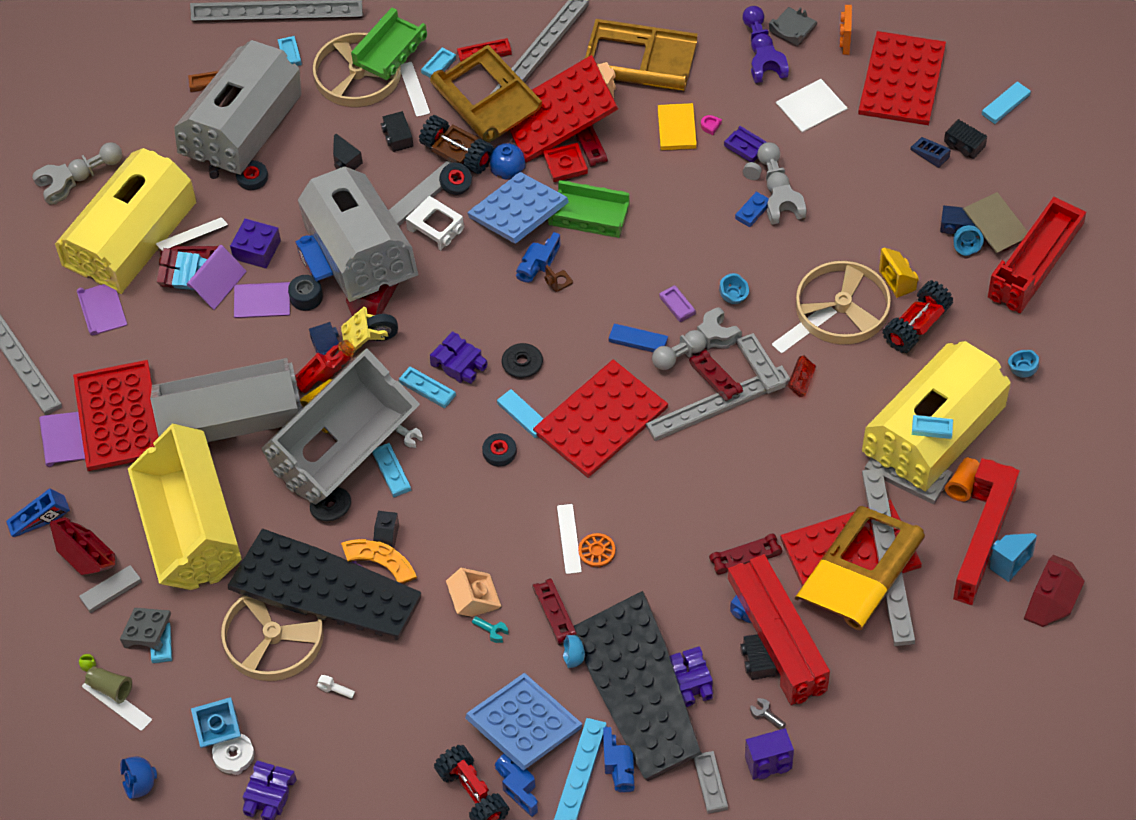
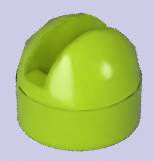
M83 654L79 659V665L83 671L87 672L93 666H96V661L91 654Z

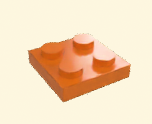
M845 5V11L841 12V22H844V24H840V35L843 37H840L839 47H843V55H850L852 5Z

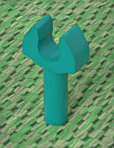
M477 616L472 620L473 624L490 632V640L494 643L503 642V637L496 634L497 632L509 634L508 628L503 622L492 625Z

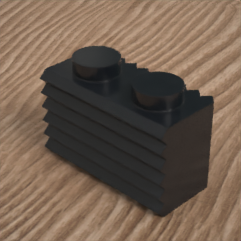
M403 111L382 116L383 123H380L383 133L387 134L385 136L387 146L392 147L393 152L414 146L412 134Z
M957 119L945 132L944 142L949 147H954L961 151L964 156H970L975 159L986 147L987 135Z
M759 635L743 636L740 650L742 656L746 655L747 661L744 662L746 674L750 673L751 680L774 677L776 675V666Z

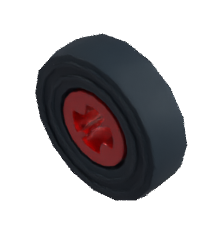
M251 160L241 175L236 173V180L243 189H260L268 180V171L262 162Z
M454 162L449 163L442 169L439 181L444 191L449 194L459 195L468 190L471 185L472 176L466 166ZM457 176L460 180H457V182L453 181V177Z
M496 433L484 441L482 452L486 462L499 467L510 464L515 459L517 448L512 437L507 434ZM503 448V451L496 452V449Z

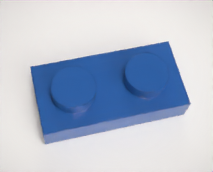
M756 191L735 214V219L751 227L768 208L769 198Z

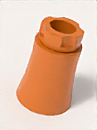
M964 458L952 478L945 485V491L951 498L957 501H967L970 499L975 483L974 477L980 464L976 459Z

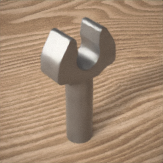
M757 699V704L763 708L762 710H758L752 705L750 706L751 714L756 720L765 717L779 729L785 727L786 723L769 710L770 702L768 700Z

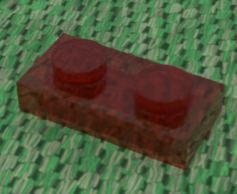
M805 355L798 357L787 385L799 397L806 395L816 365Z

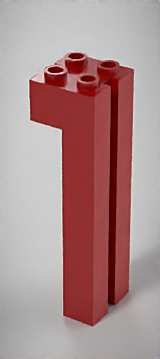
M1053 197L1006 264L1002 260L992 273L988 298L996 303L1001 304L1004 302L1010 310L1021 314L1083 226L1087 212Z
M984 458L980 461L974 477L976 482L971 498L986 502L957 576L954 600L969 605L974 603L993 552L991 548L999 537L1016 492L1020 470L1015 469L1013 466H1006L996 463L994 460Z
M765 554L750 559V562L747 564L740 563L728 568L727 579L781 676L780 687L790 705L802 704L810 695L816 697L823 695L828 691L830 670Z

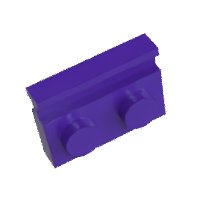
M739 126L738 130L734 131L724 141V146L753 163L758 158L757 152L759 147L767 142Z

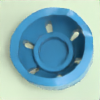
M963 226L954 234V247L958 253L969 256L980 250L984 242L983 235L975 226Z
M732 273L721 279L719 292L726 302L739 304L748 296L749 286L747 281L739 274Z
M1032 350L1017 351L1008 359L1009 368L1018 377H1030L1039 368V356Z
M566 635L563 643L565 649L563 659L569 669L579 666L584 661L585 650L578 636Z

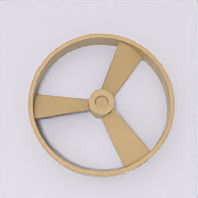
M349 33L332 39L319 50L314 59L313 74L317 89L326 99L342 106L362 107L377 103L394 91L400 81L401 65L396 73L389 78L392 80L381 90L361 97L342 96L352 79H362L364 76L379 77L354 65L352 62V49L349 44L360 43L368 33ZM337 49L349 62L350 75L336 88L329 91L318 80L317 71L321 61L331 51Z
M850 261L829 262L814 268L802 279L796 295V311L802 325L815 337L834 344L859 343L877 334L885 325L890 310V292L882 277L867 266ZM845 271L842 291L836 294L835 302L800 304L799 299L802 291L813 279L825 273ZM863 276L872 280L885 296L887 308L880 320L852 302V295ZM834 306L838 312L846 313L862 332L855 334L830 333L815 326L804 314Z
M245 595L231 606L224 618L221 630L222 643L231 664L242 674L262 681L282 680L303 671L318 655L324 636L321 619H318L316 622L280 626L278 623L271 621L264 602ZM247 605L264 626L263 634L265 639L241 664L229 652L226 637L232 619ZM281 640L315 643L308 655L291 667L270 672L255 670L269 644H277Z

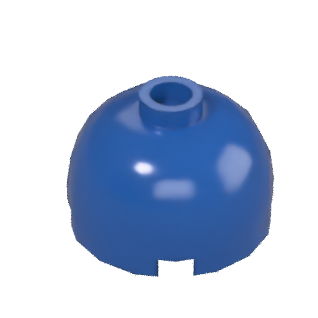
M501 144L493 150L490 156V169L496 177L497 175L502 176V179L505 180L513 178L526 167L524 153L514 144Z
M139 756L121 760L120 772L125 777V781L122 783L128 798L136 799L148 794L154 786V779H157L156 768L151 767V764L146 759Z

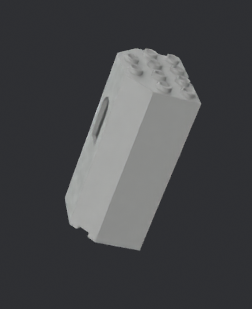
M251 40L246 45L238 47L174 126L177 153L202 162L209 160L215 167L241 175L301 96L299 67L295 63L291 64L286 58L288 55L283 50ZM234 86L242 89L229 106L219 107Z
M342 167L309 181L298 198L304 226L308 234L313 235L318 242L335 279L349 302L379 291V287L383 284L392 286L418 276L412 246L365 174L348 167Z
M366 348L262 447V451L270 467L273 469L274 475L282 478L286 483V487L291 492H295L316 505L325 499L420 403L398 380L396 381L390 376L389 371ZM325 428L337 442L317 461H307L303 456L304 446Z
M287 358L152 385L150 397L159 437L173 423L204 431L207 442L284 427L302 409L292 362L288 363Z

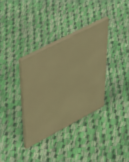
M998 192L963 208L996 253L1021 242L1028 233Z

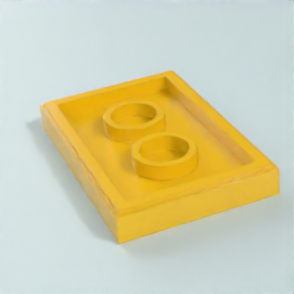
M693 103L658 105L661 150L696 149Z

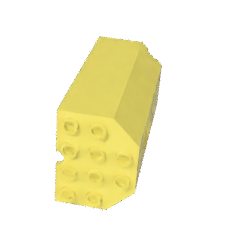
M142 148L132 152L55 243L61 265L86 278L90 276L97 283L107 285L122 294L159 249L156 243L167 239L196 204L191 179L171 159L164 158L154 151ZM138 179L145 182L128 204L121 201Z
M966 341L955 345L948 343L865 427L862 452L880 462L884 467L895 468L896 474L899 477L905 478L915 487L926 492L1006 407L1011 382L1007 376H1003L1000 372L1001 366L996 359ZM932 390L947 400L931 417L953 419L952 439L912 435L913 415H916L914 409Z
M172 423L153 443L155 447L148 448L128 468L159 584L193 590L199 588L198 584L209 581L210 584L219 582L242 559L204 431Z

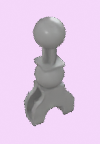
M109 142L100 148L98 155L89 160H86L84 155H82V159H75L70 162L68 168L66 164L60 166L46 165L36 170L32 178L40 187L52 184L44 190L43 196L48 204H56L66 199L70 189L76 186L75 181H84L88 178L89 174L94 176L93 168L103 163L107 165L117 164L122 158V150L116 143Z
M771 142L762 144L758 149L757 156L759 161L768 167L766 175L767 188L772 193L767 203V215L772 225L778 224L780 212L784 210L794 212L797 219L806 218V205L803 196L791 189L785 169L778 166L777 162L780 158L779 147Z
M717 307L705 313L703 323L697 326V330L689 331L685 336L681 335L678 345L672 348L660 346L655 349L652 354V362L656 368L668 370L674 366L676 358L683 354L690 358L692 354L700 353L705 348L717 347L726 349L737 343L736 339L741 338L742 331L737 326L721 327L720 324L724 320L725 312L720 307Z

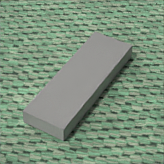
M131 565L79 597L88 611L92 613L141 583V579Z
M714 751L705 752L693 758L707 814L728 810Z

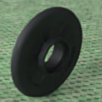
M518 343L506 349L501 362L504 370L509 375L517 378H526L540 370L543 364V356L537 347L527 343ZM524 357L527 359V362L519 363L517 360Z
M336 487L325 499L316 505L310 502V512L314 518L320 521L329 522L337 520L348 512L351 506V496L345 489ZM331 501L335 502V504L331 507L326 506V504Z

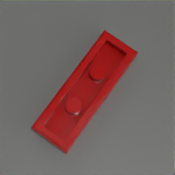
M508 38L457 48L459 60L462 62L486 45H489L500 57L512 55Z

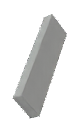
M754 333L736 339L738 347L767 393L785 388L783 378Z

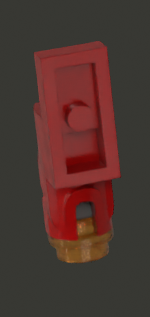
M344 340L333 346L325 355L317 353L295 375L300 391L307 393L317 381L326 382L343 368L354 355L353 352L356 349L353 344L348 340Z

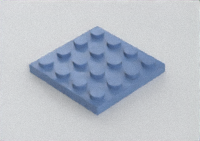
M519 172L467 213L472 220L516 244L569 203V201L563 194Z
M525 673L467 712L465 717L466 720L523 771L582 727V723Z

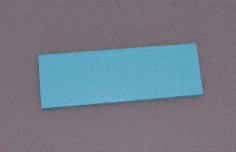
M1017 81L984 108L981 115L996 124L1030 96L1031 91Z
M411 366L399 378V382L443 408H446L456 396L455 391Z
M512 389L497 399V404L534 438L538 437L533 428L543 418Z
M390 443L377 447L372 454L393 498L411 491V486Z

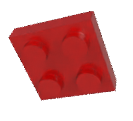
M578 143L543 151V156L553 182L588 174V168Z

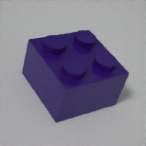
M244 219L230 245L232 256L237 261L267 269L281 242L279 229L275 226Z
M786 728L746 739L745 760L753 780L757 778L765 779L775 773L783 774L793 768L794 749Z

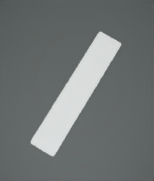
M412 62L401 64V74L416 116L429 114L430 111Z
M218 218L157 242L156 245L163 251V248H171L228 224L223 218Z
M832 307L817 310L807 319L818 327L836 314L837 311ZM799 323L772 343V345L783 353L810 332L802 323Z
M558 505L557 510L566 574L581 572L573 505Z
M85 683L82 685L84 689L139 730H143L152 721L149 716L126 699L118 704L108 696L92 689L91 686Z

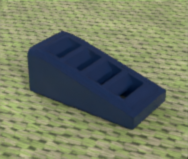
M921 137L910 147V150L938 168L950 158L951 150L924 137Z

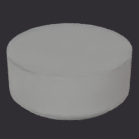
M752 162L747 163L743 169V175L750 180L759 179L762 172L761 167Z

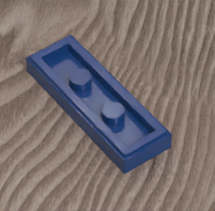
M615 323L609 335V342L650 352H654L660 346H666L668 336Z

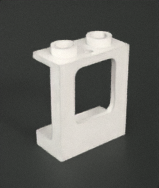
M428 196L406 218L407 230L412 233L416 230L421 231L438 243V250L440 251L445 246H448L457 234H460L464 228L463 216L431 196ZM436 210L454 220L443 232H438L424 223Z

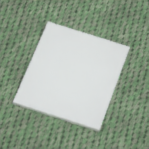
M822 79L776 101V104L801 132L847 110L843 102Z

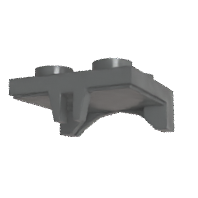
M788 7L777 20L772 19L769 22V31L798 46L817 25V21L809 18L806 10L801 13V7L798 11Z
M134 608L120 637L124 648H129L132 645H144L160 651L163 646L160 638L171 616V612L169 610Z

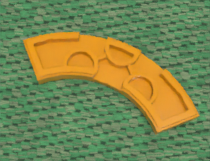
M356 539L341 543L347 561L367 560L376 562L387 568L397 582L402 584L417 579L414 569L407 559L387 544L366 539Z

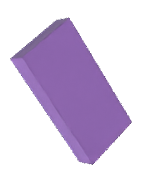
M675 285L659 293L660 299L679 322L696 314V310Z

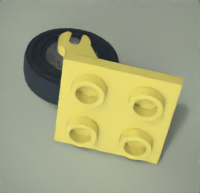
M363 307L341 326L343 345L347 347L349 354H353L368 340H389L398 333V322L392 315L367 314V308Z

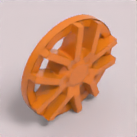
M601 533L587 535L581 540L578 547L580 559L587 565H590V567L595 566L598 568L611 562L616 550L613 540ZM600 537L601 539L597 542L595 538ZM592 539L593 543L590 544L587 540ZM594 558H598V563L593 562Z

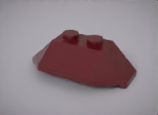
M399 283L392 286L383 284L379 287V291L351 302L346 298L351 315L354 316L363 307L367 308V314H382Z
M67 517L50 522L56 551L81 575L101 572L115 566V553L91 530L78 523L70 522L71 520Z
M1056 555L1051 556L1033 592L1024 620L1044 627L1048 623L1055 622L1071 614L1085 583L1073 562Z

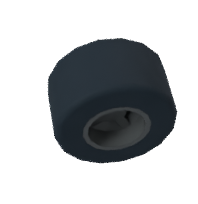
M311 275L297 276L288 286L290 301L296 309L302 311L312 310L320 305L323 299L321 284L319 280L315 281Z

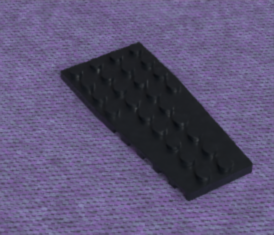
M263 528L228 583V590L303 615L308 613L315 614L317 619L325 621L326 618L337 620V624L343 626L345 623L355 625L356 629L361 631L364 628L373 630L379 636H382L384 633L394 636V640H399L421 599V592L315 546Z
M641 591L574 625L576 636L581 639L584 646V660L590 675L626 745L630 747L633 758L644 779L649 781L701 755L702 751L697 742L698 738L693 729L684 696L680 690V683L675 674L666 641L645 593Z

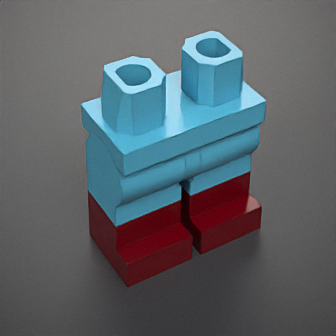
M163 248L160 261L162 266H159L156 282L160 287L194 290L189 288L186 283L207 259L202 258L199 254Z

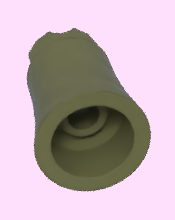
M93 666L86 673L85 684L120 704L124 702L131 691L132 679L131 677L122 676Z

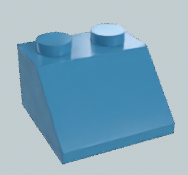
M1034 533L1005 535L1001 540H997L991 548L993 552L989 559L991 560L989 569L1009 582L1033 556L1037 535Z
M231 697L191 708L200 748L241 737L239 721Z

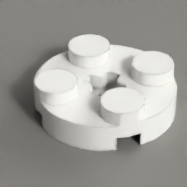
M241 734L239 738L214 744L212 748L213 760L216 767L222 772L239 775L252 763L254 748L250 739ZM237 750V755L230 757L228 752Z

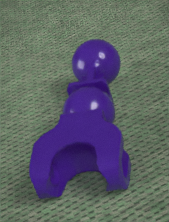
M749 6L744 10L742 19L744 24L752 28L753 31L751 33V48L756 55L752 59L751 74L754 82H763V73L767 70L777 72L780 78H787L789 67L786 56L774 49L773 41L768 35V29L763 30L761 24L765 18L763 10L758 6Z

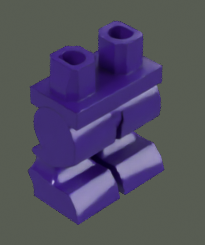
M453 331L442 342V345L440 344L430 354V365L438 367L442 364L444 372L448 376L455 378L459 383L464 380L471 384L477 377V373L473 370L477 368L480 371H484L488 366L487 360L481 355V350L467 343L465 339H461L459 334Z
M700 646L683 651L682 655L680 652L670 655L686 707L695 704L694 695L697 694L701 695L703 701L712 699L713 680L706 666V661L703 660Z
M256 761L253 767L254 773L250 776V782L243 795V813L246 816L254 817L257 809L263 810L261 814L262 820H274L276 815L281 816L282 808L288 799V784L293 785L297 778L293 770L279 766L275 768L272 764Z

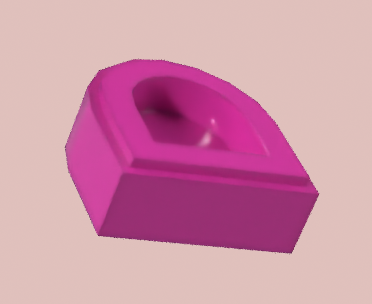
M712 115L704 116L701 119V129L711 135H714L722 124V119Z

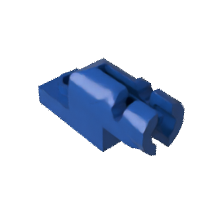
M553 232L551 238L546 240L545 245L532 243L529 246L524 257L521 259L522 263L519 264L516 270L517 279L523 282H531L539 271L545 272L546 265L550 267L561 246L560 234Z
M603 727L605 774H612L616 791H634L633 753L627 745H616V735H612L611 727Z
M503 754L494 765L496 766L495 769L504 779L502 781L503 791L533 817L538 812V801L530 793L535 788V778L527 769L523 771L507 755Z

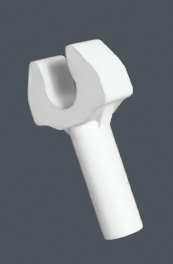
M399 425L395 429V431L405 437L404 444L408 447H416V442L411 439L413 437L420 441L423 440L422 434L417 428L409 431Z
M321 675L318 680L317 687L322 691L328 693L332 690L351 699L354 696L355 691L334 683L332 677Z

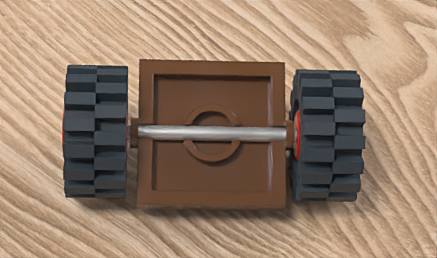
M437 115L430 116L426 120V124H423V129L420 130L419 142L452 163L464 164L469 170L477 174H481L482 171L486 170L485 167L489 166L490 156L494 150L493 145L453 124L451 126L448 125L449 122Z

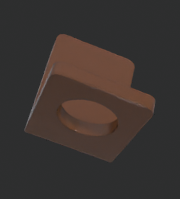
M548 265L545 266L546 276H544V279L555 292L573 284V280L565 270L555 274ZM564 277L566 282L558 284L557 278Z

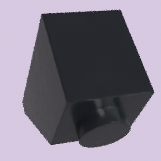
M336 133L333 143L335 168L348 167L355 170L363 164L361 151Z
M378 510L373 541L395 547L399 529L398 513Z

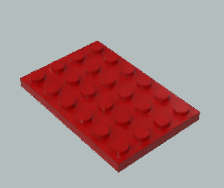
M877 31L858 114L929 126L946 41Z
M592 55L588 56L532 89L542 101L541 108L511 128L510 131L517 146L524 153L525 162L527 163L543 154V151L550 150L617 111L619 108Z
M612 359L533 428V431L537 433L540 439L589 478L646 428V423L655 420L668 408V403Z
M148 360L73 374L87 471L135 462L148 448L155 447L153 443L159 436L150 399L152 379Z
M888 500L891 517L900 520L892 501ZM854 512L780 536L781 542L802 586ZM869 519L841 559L865 569L873 570L878 564L871 520ZM893 528V529H894L895 538H896L897 535L899 534L900 530H899V529H896V528ZM916 551L902 570V574L922 567Z

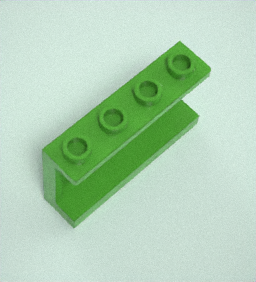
M391 7L351 52L353 64L388 80L396 73L400 65L406 62L408 56L415 52L417 46L426 39V24L422 23L418 27L399 18L397 10Z
M559 181L558 192L566 196L569 203L548 218L549 225L620 238L630 205L629 193L589 186L587 184L572 183L570 181Z

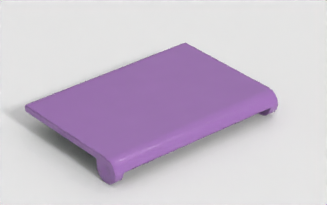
M219 245L186 284L189 288H193L214 310L247 271L225 247Z
M290 282L234 285V318L289 316L290 298L288 286Z
M104 284L86 290L84 288L77 289L90 335L93 336L127 326L115 289Z
M78 412L39 417L47 467L53 466L54 463L85 459Z

